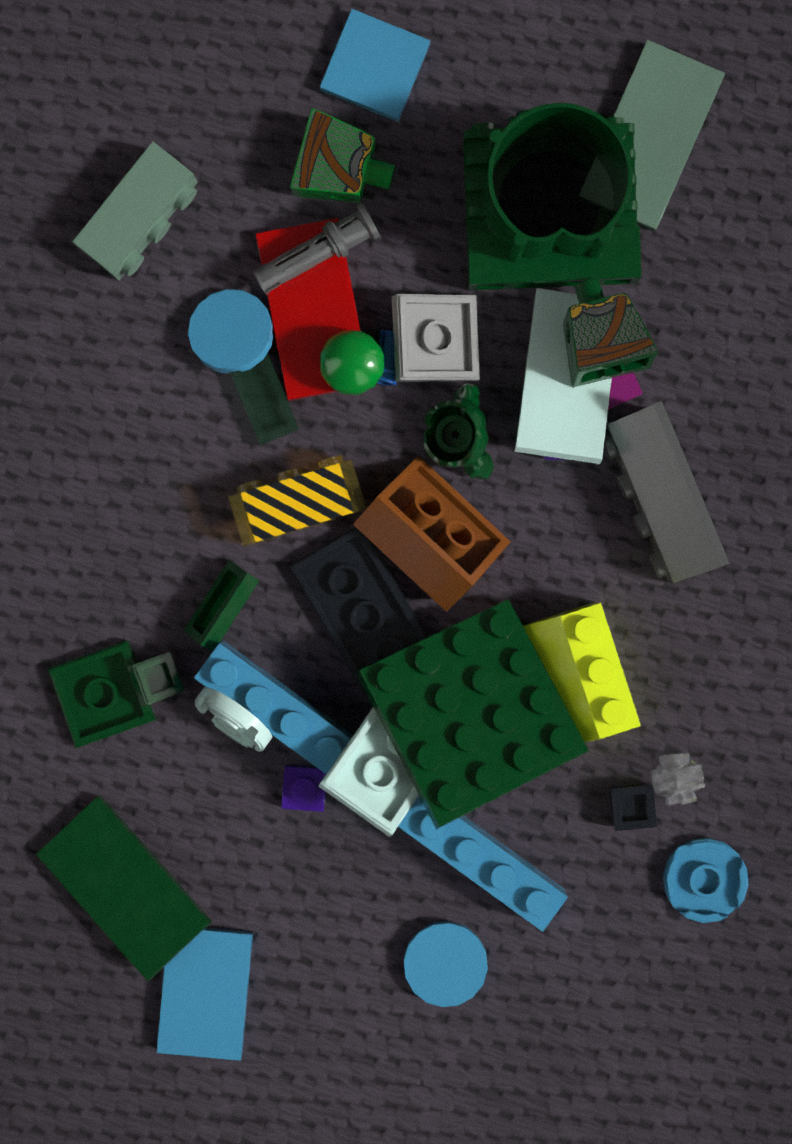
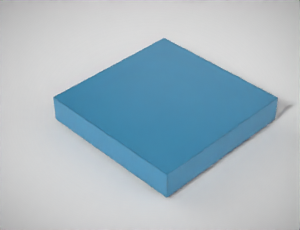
M351 9L320 85V91L399 122L430 46V40Z

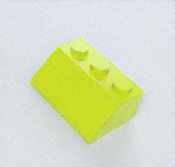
M593 602L523 625L584 742L603 739L641 726L601 603Z

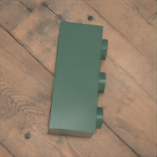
M152 142L73 240V243L116 279L120 280L124 274L128 277L133 275L144 260V256L141 254L151 241L155 244L158 243L169 230L171 223L167 220L177 208L184 210L195 198L197 190L194 186L198 182L194 174L155 142Z

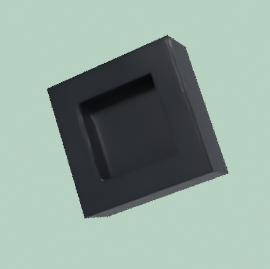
M652 783L609 787L614 831L657 827L654 786Z

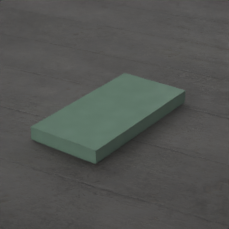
M647 40L614 117H621L624 119V123H633L635 125L637 224L655 232L725 73L650 40ZM596 157L578 198L612 212L614 203L612 184L607 171Z

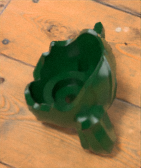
M466 383L458 388L454 398L437 403L434 408L429 409L426 413L424 422L428 428L423 435V445L429 457L438 465L453 468L463 467L470 478L488 479L493 472L494 463L491 455L485 451L489 440L484 414L478 408L480 405V394L477 385ZM454 431L460 433L459 438L455 439L453 437Z

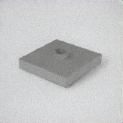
M396 294L392 296L395 382L480 380L476 295Z

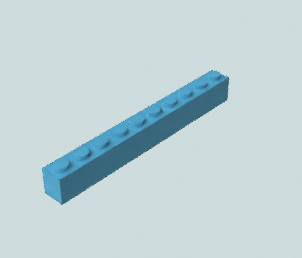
M225 641L218 644L194 677L207 688L221 692L240 704L260 720L274 737L325 774L328 773L353 737V734ZM419 796L398 826L542 932L568 898L563 887L467 817L462 816L436 830Z

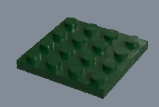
M509 599L367 666L357 673L436 830L589 751Z

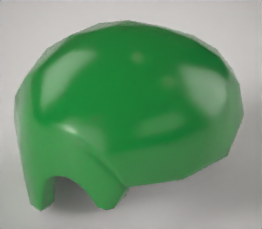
M340 331L327 340L320 352L321 375L331 388L341 394L360 395L375 387L383 375L385 364L382 349L371 336L362 331Z

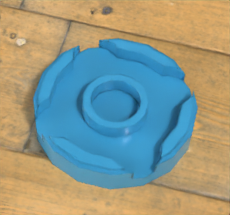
M226 289L211 294L198 304L190 318L188 336L192 350L206 367L218 373L230 374L229 372L238 370L240 372L250 370L265 358L272 346L273 325L267 308L256 296L243 290Z
M710 837L691 839L678 846L667 859L663 872L664 892L672 906L687 919L701 923L717 922L728 917V914L732 913L735 908L738 909L744 901L749 885L747 868L739 854L725 842Z
M450 920L432 922L419 930L408 942L404 956L405 978L412 991L426 1003L440 1007L458 1006L473 998L483 986L488 970L486 950L479 937L466 925Z

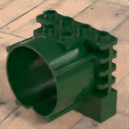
M551 103L518 111L516 116L509 117L506 128H497L495 123L482 122L471 125L470 130L463 132L468 291L572 287L588 279H598L600 285L638 283L642 278L640 226H637L638 201H636L637 176L635 175L636 150L634 149L635 125L633 123H624V119L621 117L604 118L597 112L576 104ZM558 153L578 161L589 172L597 157L607 171L612 184L614 197L613 211L611 212L599 207L596 223L588 235H576L564 228L546 237L526 235L514 226L499 205L501 186L512 168L522 160L536 154Z

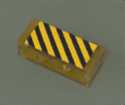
M338 455L317 462L319 469L303 474L301 467L277 474L279 482L262 486L261 480H255L237 486L238 494L228 498L243 546L254 545L365 511L367 507L352 459L344 462L342 455Z

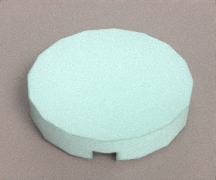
M204 687L195 699V706L201 714H205L209 710L215 715L211 720L214 726L241 745L250 748L255 745L256 751L260 752L264 750L273 736L260 720L221 692Z

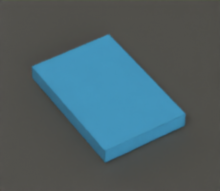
M206 927L164 967L157 1053L241 1061L253 932Z

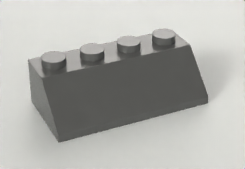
M662 401L606 425L603 449L609 461L616 459L622 472V475L617 476L618 485L626 500L633 498L639 513L633 516V520L641 538L649 537L655 553L649 555L658 578L660 579L665 576L668 583H677L730 564Z

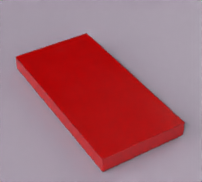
M339 217L256 233L261 264L264 265L301 243L310 240L323 232L322 227L326 226L325 223L329 221L336 223L339 221ZM335 255L267 293L288 401L338 392L331 388L321 375L320 352L327 340L340 331H361L346 256L338 258Z

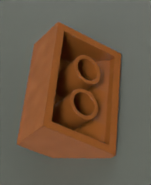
M420 456L376 497L353 524L446 612L476 583L511 542Z

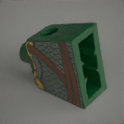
M588 279L577 284L574 289L579 304L568 308L563 321L572 387L650 369L658 350L630 297L625 293L604 297L598 279Z

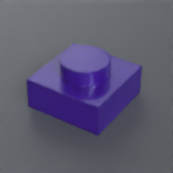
M285 765L281 809L324 812L326 791L320 788L319 784L326 774L317 767Z

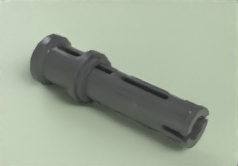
M363 203L357 206L356 212L338 222L333 223L329 221L325 223L326 226L322 227L323 232L252 270L264 293H269L283 283L335 255L338 258L349 255V249L369 238L378 239L380 234Z

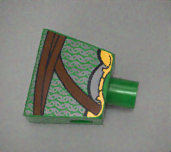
M311 109L290 188L292 195L296 197L361 203L365 184L387 190L390 189L396 165L373 159L376 141L372 135L319 110Z

